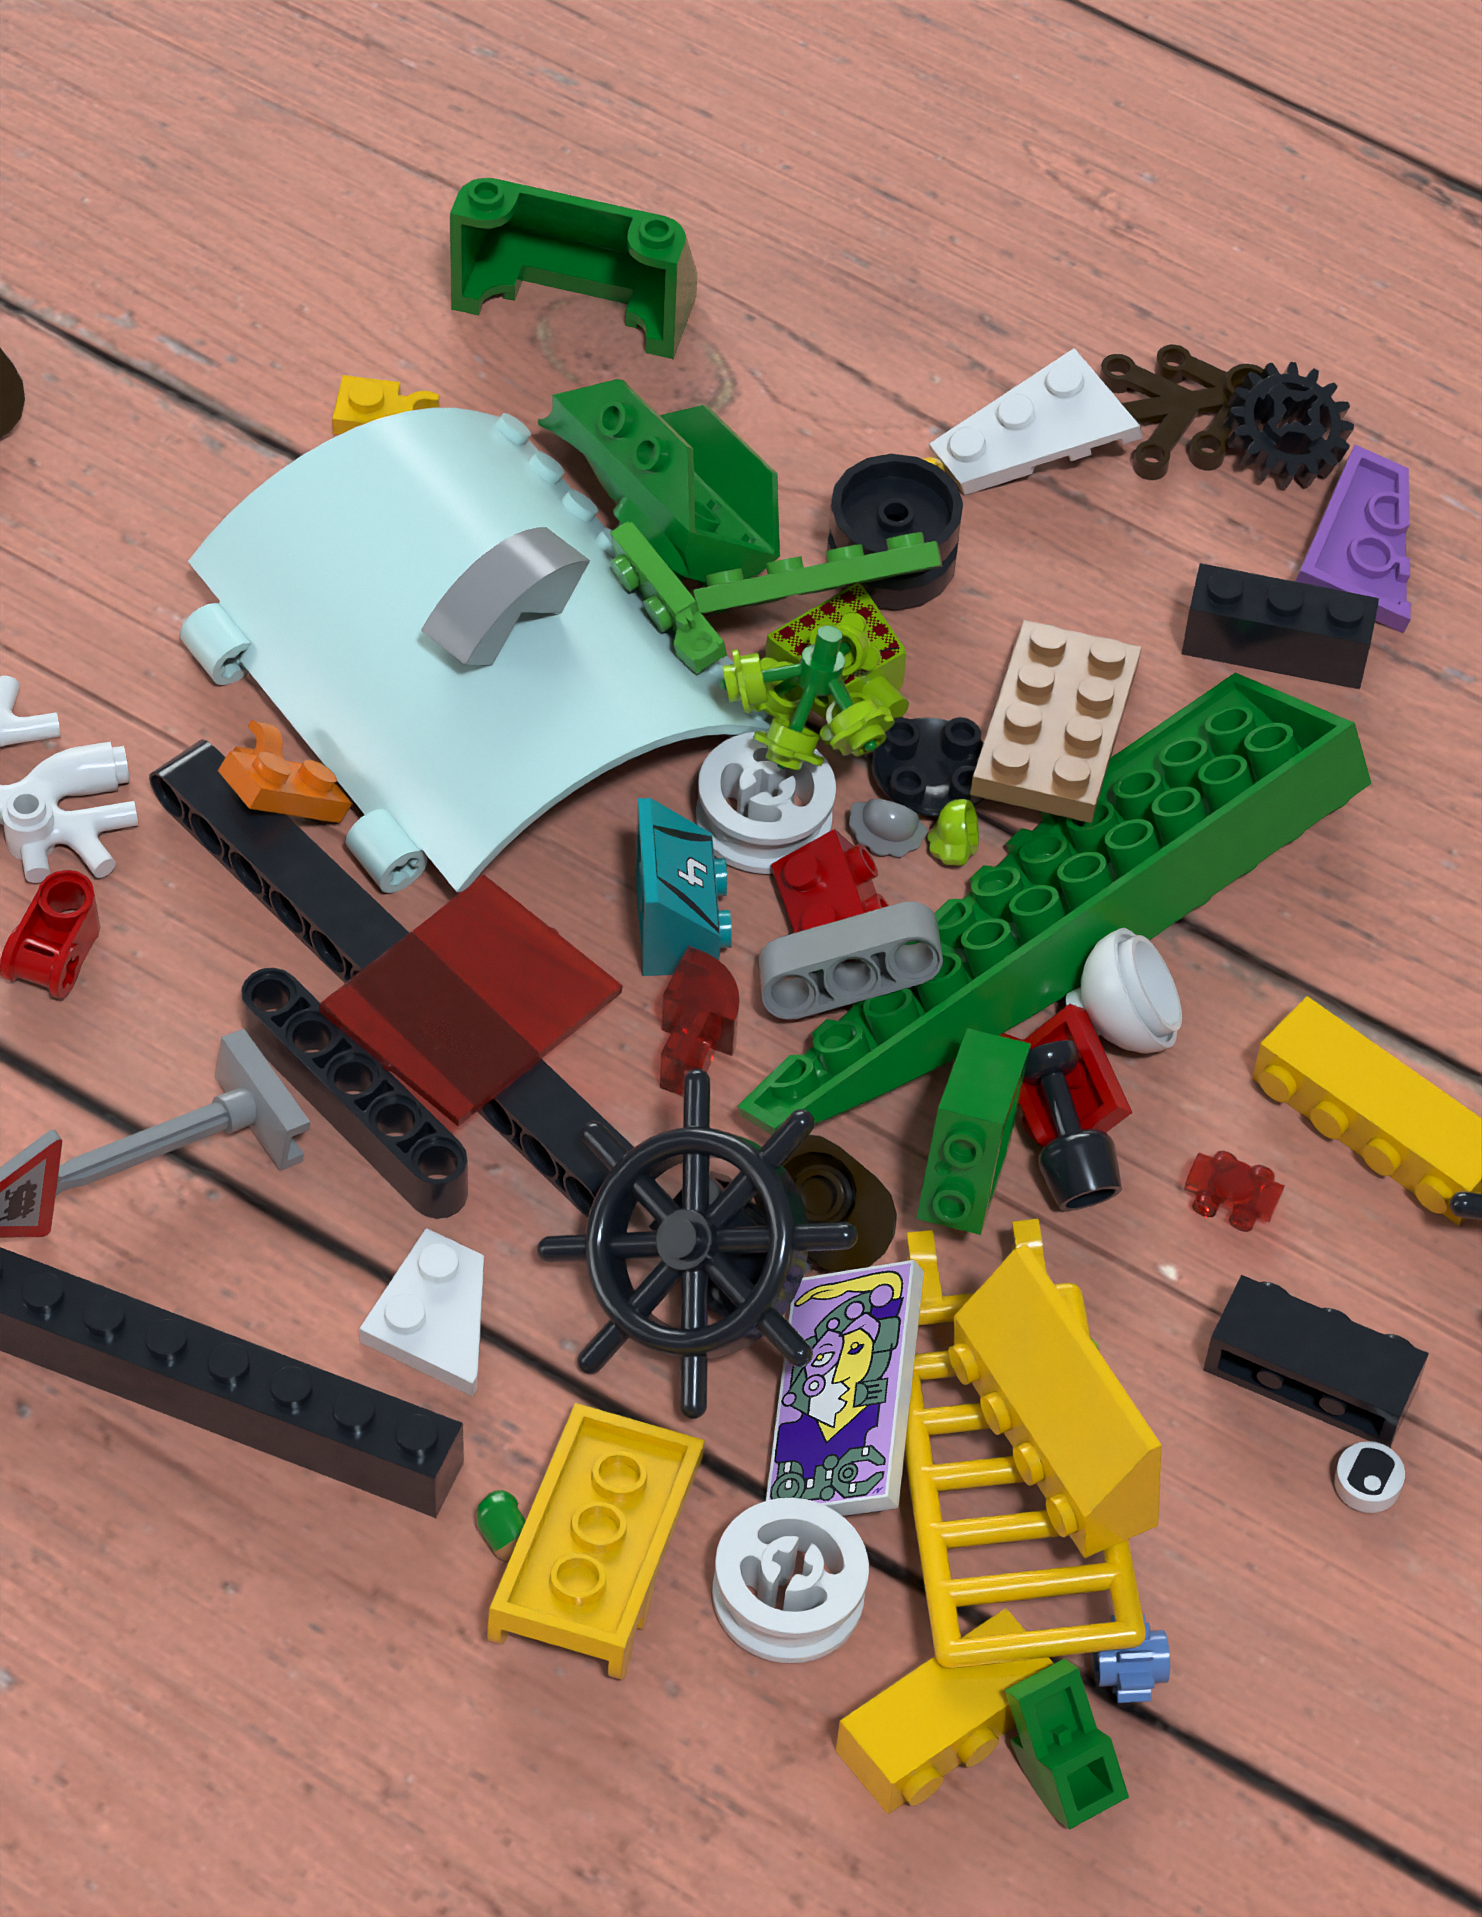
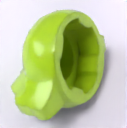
M958 799L946 804L941 810L938 820L935 821L933 829L927 835L931 854L941 859L946 865H965L968 862V858L978 850V818L974 805L969 800Z

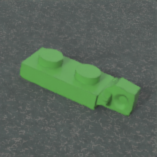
M627 521L611 531L610 535L617 557L610 562L617 578L629 592L635 588L640 591L646 599L643 601L646 612L661 632L670 628L674 633L675 639L673 644L677 657L698 674L720 658L727 656L724 641L699 612L695 598L632 522L629 523Z

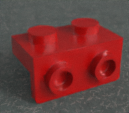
M836 829L827 832L771 864L794 933L889 906L883 896L875 890L872 879L878 876V870L868 850L861 843L853 846Z
M1070 1003L1024 1040L1005 1033L999 1035L1030 1043V1049L1056 1041L1069 1040L1075 1042L1078 1050V1063L1076 1068L1066 1076V1080L1082 1129H1099L1107 1133L1133 1113L1084 1008ZM1023 1081L1019 1099L1024 1112L1022 1123L1032 1140L1044 1147L1051 1140L1057 1138L1041 1085H1033Z

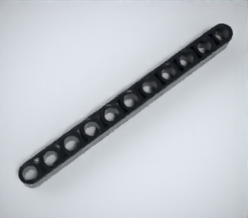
M201 739L151 772L149 775L151 788L166 811L588 1218L596 1194L610 1171L583 1143L581 1139L583 1126L592 1121L600 1122L628 1152L634 1146L286 814L249 809L218 772L226 757L211 743Z

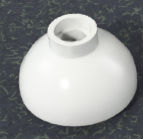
M1126 928L1113 931L1099 940L1086 960L1081 976V988L1073 990L1066 995V1006L1071 1003L1086 1010L1097 1036L1102 1035L1107 1041L1124 1050L1148 1054L1163 1051L1172 1047L1176 1042L1177 1030L1180 1029L1182 1024V1009L1171 973L1155 946L1144 936H1136Z

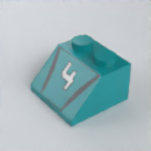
M638 798L635 878L642 976L719 973L720 948H731L732 944L730 910H718L717 896H727L726 859L714 858L711 832L652 798Z

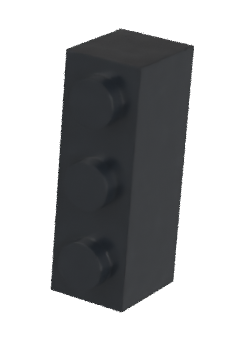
M1200 563L1181 654L1360 690L1371 645L1379 598Z
M1241 1275L1211 1336L1203 1371L1370 1442H1377L1391 1448L1419 1387L1429 1353L1415 1348L1408 1340L1401 1336L1382 1334L1353 1322L1346 1314L1339 1310L1326 1307L1320 1308L1291 1296L1277 1284L1265 1281L1258 1282Z

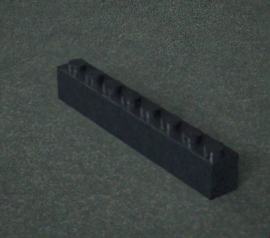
M0 1247V1351L434 1518L437 1517L464 1463L462 1422Z

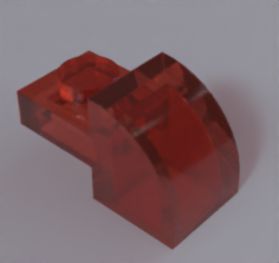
M688 946L663 993L661 1030L671 1035L661 1052L660 1088L682 1097L684 1077L687 1072L696 1068L707 1072L713 1060L715 1050L733 1056L737 1044L740 1003L738 986L727 967L712 955Z

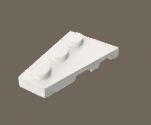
M1073 348L929 443L932 456L941 460L947 475L956 483L960 491L967 495L1033 474L1037 465L1065 456H1069L1070 461L1092 455L1090 448L1121 439L1124 445L1142 439L1143 436L1140 425L1077 350Z

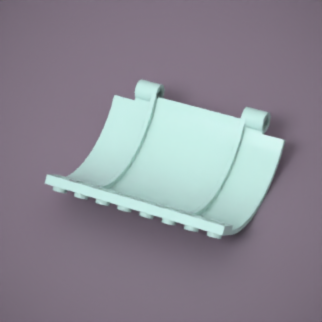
M427 408L383 417L355 427L303 454L260 485L221 521L188 560L220 602L207 604L194 611L181 627V641L213 681L219 685L232 684L250 672L322 763L335 774L339 784L364 813V816L349 830L345 840L346 846L380 889L386 893H394L411 885L424 871L428 861L427 856L455 891L464 893L487 865L525 828L559 801L604 772L631 758L680 740L727 734L732 738L748 732L768 731L773 720L771 715L763 711L755 712L751 709V713L745 714L742 701L729 702L727 691L722 690L720 687L721 680L725 679L722 666L734 664L728 656L720 658L698 674L677 657L673 644L675 639L674 633L670 628L661 632L646 612L643 601L646 599L640 591L635 588L629 592L617 578L610 562L617 557L610 532L613 530L606 528L595 516L598 512L596 505L588 497L573 490L562 478L564 470L561 465L549 455L538 451L529 440L531 436L530 430L520 420L506 413L499 417L460 408ZM547 527L590 560L562 613L521 612L493 665H464L421 631L431 612L454 582L483 554L517 533L532 528Z

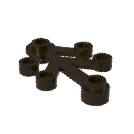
M1175 344L1166 345L1159 349L1155 363V374L1135 365V362L1130 357L1123 354H1111L1104 358L1099 378L1112 393H1124L1133 389L1150 397L1148 399L1121 403L1136 422L1143 424L1163 420L1151 438L1140 443L1135 450L1133 469L1139 477L1146 480H1158L1167 474L1170 452L1196 416L1213 411L1219 412L1208 430L1198 432L1192 438L1189 460L1196 468L1211 471L1219 468L1224 461L1226 443L1235 430L1223 426V420L1231 408L1227 403L1235 389L1241 386L1248 373L1252 371L1260 376L1263 368L1254 364H1239L1226 372L1191 356L1186 348ZM1173 362L1179 364V366H1171L1167 363ZM1111 372H1121L1125 375H1114ZM1188 378L1207 389L1191 391L1178 385V383ZM1208 448L1215 452L1207 453L1202 451L1201 449ZM1146 458H1154V459L1158 460L1159 462H1149V461H1146L1145 459H1146Z

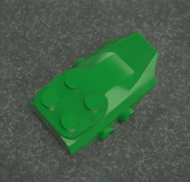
M620 379L552 395V411L546 418L538 419V425L558 435L584 454L599 482L617 504L613 510L614 515L620 521L617 528L627 521L629 523L632 522L680 581L684 577H688L707 587L706 575L734 569H742L743 579H749L764 571L766 563L773 562L780 557L778 474L710 407L700 405L658 415L625 381Z

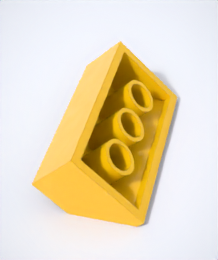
M1028 1244L1014 1249L954 1315V1346L949 1347V1358L958 1379L964 1385L972 1383L980 1395L981 1408L991 1430L996 1435L1004 1433L1013 1446L1014 1461L1023 1480L1029 1486L1037 1484L1045 1496L1046 1509L1057 1533L1063 1538L1070 1535L1083 1557L1086 1558L1158 1526L1162 1445Z

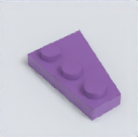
M1354 445L1295 582L1379 598L1375 621L1401 633H1404L1411 620V603L1407 602L1406 586L1410 577V558L1406 557V531L1409 527V468L1358 445Z

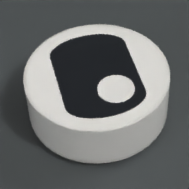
M1359 1442L1348 1447L1340 1456L1334 1475L1335 1489L1341 1500L1349 1507L1365 1513L1381 1512L1390 1508L1398 1500L1405 1480V1469L1399 1456L1389 1447L1377 1442Z

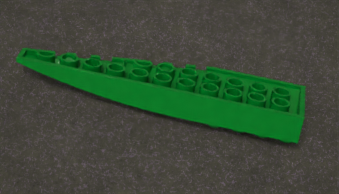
M1233 673L1111 757L1092 823L1040 811L1042 821L1032 831L1021 828L1006 842L1009 854L995 867L983 865L969 879L972 890L963 899H949L934 913L938 921L943 964L939 973L933 979L923 984L853 1003L854 1006L839 1021L826 1019L811 1033L813 1046L804 1055H789L737 1106L741 1116L771 1135L795 1110L803 1109L809 1111L813 1115L815 1123H818L885 1094L952 1061L957 1057L967 1028L1000 1035L1066 996L1067 993L1079 988L1086 960L1099 940L1120 928H1126L1136 936L1141 935L1151 940L1195 908L1206 904L1213 895L1237 878L1253 871L1264 859L1287 843L1298 839L1305 830L1332 811L1345 806L1349 799L1371 785L1372 782L1355 723L1241 674ZM911 941V942L905 943V945H913V944H917V943H919V942H918V941Z

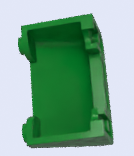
M495 178L474 179L463 185L450 211L451 310L479 316L484 300L492 295L504 293V299L515 301L522 281L628 304L626 309V326L637 329L639 325L643 328L646 334V353L674 359L696 299L698 276L685 231L674 219Z

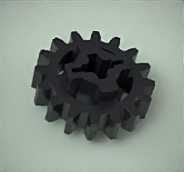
M1290 362L1283 374L1279 373L1273 363H1268L1260 376L1252 371L1248 373L1241 386L1235 389L1227 404L1231 408L1223 420V426L1235 430L1228 439L1227 445L1229 448L1242 447L1245 454L1239 462L1242 467L1249 466L1254 462L1260 466L1258 472L1259 480L1264 481L1272 472L1279 475V482L1282 488H1287L1294 476H1298L1304 487L1312 484L1318 474L1327 478L1348 451L1350 445L1346 440L1354 430V424L1342 419L1350 408L1349 402H1334L1332 396L1338 386L1334 382L1324 387L1317 384L1319 377L1317 369L1313 368L1306 377H1303L1298 373L1296 362Z

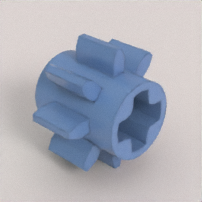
M1111 1615V1622H1116L1115 1615ZM1145 1623L1146 1638L1140 1646L1129 1649L1092 1652L1093 1672L1097 1687L1112 1686V1693L1116 1694L1117 1703L1151 1701V1689L1154 1688V1683H1168L1170 1677V1654L1165 1630L1150 1631V1624Z

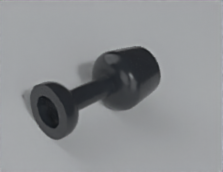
M1069 1040L1051 1042L1030 1049L1023 1079L1026 1083L1041 1085L1057 1138L1051 1140L1043 1147L1038 1162L1051 1194L1059 1209L1063 1211L1079 1210L1100 1204L1115 1197L1122 1191L1114 1141L1102 1130L1082 1129L1066 1080V1076L1076 1068L1078 1063L1076 1044Z

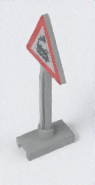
M238 1030L221 1037L215 1078L225 1093L214 1097L212 1104L74 1157L60 1165L63 1141L56 1130H50L1 1166L0 1238L47 1236L51 1232L55 1198L59 1193L74 1187L87 1185L221 1131L229 1134L249 1126L281 1171L303 1162L304 1153L292 1136L309 1130L310 1121L246 1030Z

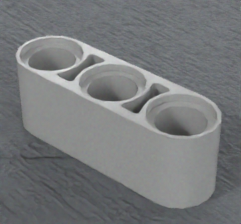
M913 901L902 902L779 937L769 942L762 949L759 957L763 1005L769 1013L777 1018L786 1020L799 1019L923 984L933 979L939 973L943 964L937 917L932 909L922 903ZM911 941H918V942H919V943L913 944V945H905V943L911 942ZM846 959H858L854 962H842ZM789 976L796 977V978H794V979H788V980L781 979V978L789 977Z

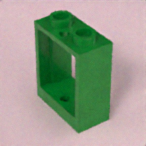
M969 1028L966 1029L938 1107L916 1219L981 1235L1008 1155L1031 1046L1030 1043Z

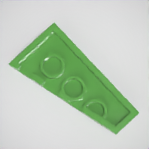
M917 532L886 539L888 551L864 555L862 544L826 551L828 563L804 567L802 556L766 563L768 575L743 579L742 569L706 575L707 587L693 590L699 612L702 615L708 616L728 612V608L737 606L739 608L779 601L787 598V596L814 594L845 587L851 583H866L943 567L938 542L925 543L923 532Z

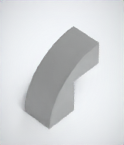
M537 527L517 533L483 554L454 582L431 612L421 631L464 665H493L521 612L562 613L590 560L547 527Z

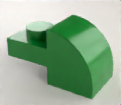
M1064 1658L1005 1690L1019 1734L1010 1739L1017 1759L1040 1800L1060 1823L1070 1830L1129 1798L1112 1740L1096 1726L1078 1667Z

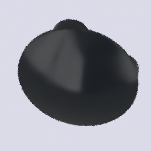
M904 717L893 718L895 723L885 732L886 740L874 750L872 757V769L875 779L882 791L892 801L906 806L918 814L939 817L941 810L951 801L965 799L971 801L974 807H976L985 799L970 795L973 775L984 744L980 739L981 730L974 721L963 717H956L951 720L930 717L914 719Z

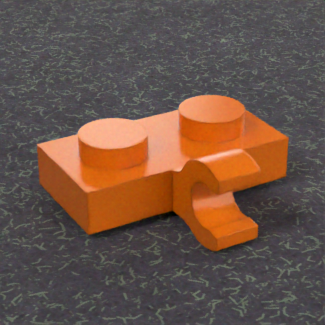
M251 720L248 728L256 736L255 750L235 746L233 751H229L218 769V772L248 808L341 823L352 802L335 784L337 781L335 774L323 764L313 760H305L303 763L284 760L282 755L283 739L279 729L270 723Z

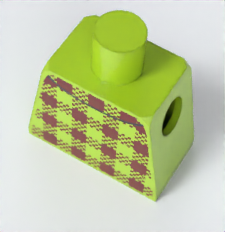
M860 583L853 584L767 634L765 658H773L777 662L786 661L797 664L800 663L803 650L811 645L810 634L818 625L832 626L837 624L849 612L862 615L866 620L865 633L871 645L879 649L881 658L879 664L874 669L867 671L861 668L850 674L848 679L844 681L849 693L860 692L870 696L876 707L887 706L891 711L892 718L903 717L906 713L909 702L899 692L904 684L907 656L905 648ZM832 694L816 696L811 710L826 720V711L835 699Z

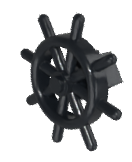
M696 1068L687 1072L684 1077L683 1128L665 1131L652 1136L628 1152L600 1122L592 1121L583 1126L581 1130L583 1143L610 1172L601 1184L593 1201L588 1217L586 1234L546 1236L539 1241L537 1246V1253L545 1262L586 1261L588 1277L593 1292L604 1313L609 1318L608 1322L579 1353L577 1364L582 1372L586 1374L598 1373L629 1338L650 1350L680 1357V1409L686 1417L697 1419L707 1409L708 1359L740 1351L765 1336L792 1366L804 1367L811 1362L813 1358L811 1345L783 1315L795 1298L803 1276L813 1266L807 1259L808 1251L850 1249L858 1240V1232L854 1225L848 1222L808 1224L801 1195L788 1171L782 1165L812 1132L815 1121L809 1111L799 1109L792 1112L762 1147L744 1137L710 1128V1077L704 1070ZM710 1158L723 1159L741 1171L733 1180L727 1175L710 1171ZM683 1163L682 1189L672 1199L655 1179L665 1171ZM757 1193H759L763 1202L766 1215L751 1200ZM637 1202L655 1219L649 1225L652 1231L627 1232L629 1221ZM661 1258V1262L634 1290L627 1271L626 1259ZM681 1280V1329H678L655 1317L652 1311ZM708 1305L723 1319L708 1325Z

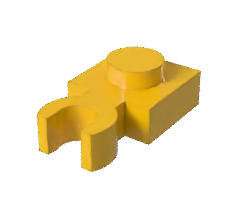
M342 375L332 418L333 435H340L363 424L402 412L440 408L439 395L431 391H417L404 396L401 395L400 382Z

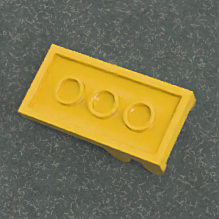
M575 1403L489 1608L488 1640L503 1645L507 1639L508 1632H512L609 1661L608 1675L624 1680L633 1651L636 1630H644L651 1606L655 1579L702 1461L705 1440Z

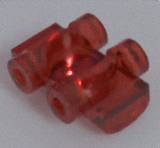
M1217 1151L1213 1158L1201 1152L1197 1154L1186 1179L1184 1190L1196 1194L1192 1208L1197 1214L1204 1217H1214L1220 1204L1233 1208L1228 1218L1230 1225L1237 1230L1249 1232L1253 1229L1257 1218L1270 1223L1285 1185L1274 1182L1275 1174L1270 1168L1263 1165L1251 1167L1247 1163L1238 1161L1229 1152Z

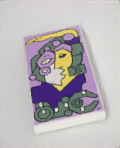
M915 1260L802 1278L800 1287L791 1303L789 1323L811 1345L813 1358L804 1367L792 1366L784 1358L766 1501L778 1498L807 1499L823 1504L842 1516L898 1508L924 1271Z

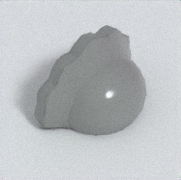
M871 799L868 802L853 803L851 806L850 829L855 833L858 844L861 843L863 846L869 847L870 851L877 856L890 854L893 857L900 858L909 851L918 849L927 834V828L920 822L917 813L901 804L883 799Z

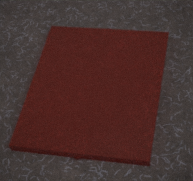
M482 875L319 1004V1012L382 1063L385 1070L394 1073L459 1127L622 993L623 985L560 936L555 928L549 927L486 875Z

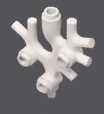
M0 676V747L61 737L57 712L29 717L15 716L12 710L20 689V683L13 677ZM111 742L69 748L42 761L20 782L11 785H0V824L4 826L6 846L11 855L22 860L27 881L40 883L50 875L47 856L52 853L57 844H65L72 848L97 878L105 877L114 870L116 861L100 842L98 835L108 830L138 826L135 802L130 801L74 811L60 809L58 802L65 796H85L117 791L118 784L129 783V771L124 746L112 747Z

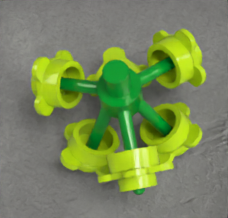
M849 612L837 624L832 626L818 625L810 634L811 645L803 650L800 663L777 662L773 658H763L760 660L759 653L740 656L738 649L732 650L734 664L722 666L725 679L721 680L720 687L722 690L727 691L730 703L742 701L745 714L751 713L752 709L755 712L763 711L776 717L773 718L768 733L755 731L753 738L769 747L765 757L777 763L780 769L800 770L804 761L822 766L824 758L814 754L820 737L824 744L831 745L834 750L839 748L842 755L853 753L854 756H861L874 751L886 740L885 732L894 725L895 721L887 706L876 707L867 694L860 692L849 693L844 683L849 675L856 670L862 668L870 671L880 662V651L876 646L871 645L865 633L866 620L862 615ZM832 694L835 701L830 704L826 711V721L828 724L822 727L819 736L804 726L815 697Z

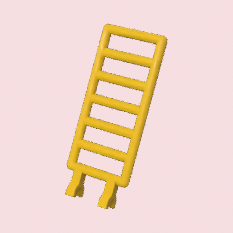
M1039 1219L1012 1221L1015 1244L1012 1246V1252L1014 1249L1028 1244L1046 1271ZM933 1230L906 1233L909 1253L907 1261L915 1260L924 1271L918 1326L954 1322V1315L974 1293L942 1296ZM1074 1283L1054 1284L1091 1339L1084 1297L1080 1287ZM915 1350L904 1454L933 1644L938 1663L945 1668H957L1129 1649L1140 1646L1146 1638V1628L1129 1539L1103 1550L1105 1563L952 1579L947 1551L949 1548L1058 1537L1060 1535L1052 1525L1047 1510L943 1521L938 1491L1025 1481L1017 1469L1013 1456L934 1464L929 1435L991 1428L984 1417L981 1403L925 1409L921 1380L956 1377L957 1375L949 1358V1350L916 1354ZM1110 1590L1116 1622L961 1639L956 1607Z

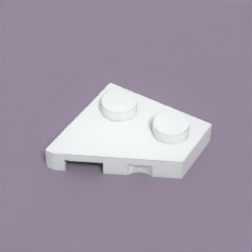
M426 1228L359 1328L360 1343L473 1397L478 1389L484 1255Z

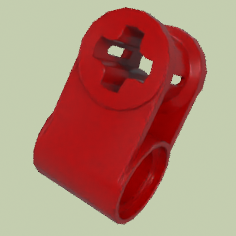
M63 870L54 872L42 881L20 924L14 928L4 946L0 960V976L2 979L14 982L21 978L49 988L51 996L64 999L69 995L78 978L81 966L94 941L98 938L101 928L94 887L87 876L78 871ZM68 909H77L72 913H60Z

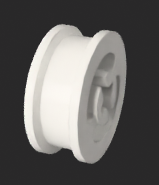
M755 732L743 733L719 744L705 759L699 773V797L695 815L696 824L712 833L714 855L717 858H725L726 864L747 872L774 874L771 867L773 862L831 831L836 781L828 761L817 749H815L814 754L824 758L822 766L804 761L800 770L780 769L777 763L765 757L769 747L753 738ZM796 794L806 806L794 805V795ZM725 799H736L737 810L735 811Z
M778 1498L748 1508L730 1523L723 1533L717 1548L712 1600L719 1623L737 1645L749 1653L769 1661L803 1663L832 1653L848 1640L861 1618L869 1575V1562L865 1545L855 1528L842 1515L823 1504L811 1500ZM797 1551L805 1552L802 1575L796 1574L790 1581L785 1592L783 1611L775 1609L778 1585H786L795 1570ZM824 1564L829 1568L832 1574H829L824 1570ZM747 1586L753 1587L757 1591V1598L750 1592Z

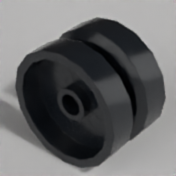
M891 453L869 457L846 469L834 485L830 507L827 551L862 544L864 555L888 551L886 539L917 532H923L925 543L938 542L943 567L860 583L877 607L898 610L923 605L942 594L954 577L963 501L956 483L940 467L915 456ZM855 583L847 584L845 587L841 588L845 590L846 588L852 586Z

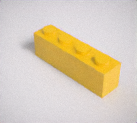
M1308 996L1260 1043L1252 1079L1260 1084L1268 1096L1278 1102L1287 1103L1311 1120L1315 1128L1324 1136L1339 1140L1363 1157L1367 1165L1376 1173L1389 1176L1415 1194L1420 1203L1428 1210L1437 1214H1443L1458 1226L1464 1222L1466 1218L1458 1217L1452 1213L1449 1202L1451 1197L1459 1191L1482 1193L1481 1117Z

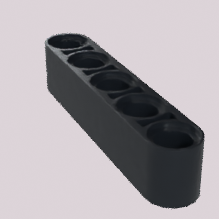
M274 967L263 968L253 972L244 981L241 989L244 1028L263 1056L416 1211L434 1219L448 1218L458 1213L465 1206L468 1197V1160L466 1150L461 1142L293 975L285 970ZM270 1008L278 1009L276 1011H265L266 1009ZM308 1049L320 1050L318 1052H305ZM351 1090L363 1091V1092H361V1093H359V1094H348V1093H345V1092L351 1091ZM390 1132H403V1133H406V1134H404V1135H402V1136H394V1137H393V1136L386 1135V1134H388V1133H390ZM432 1174L448 1175V1177L443 1179H433L428 1176Z

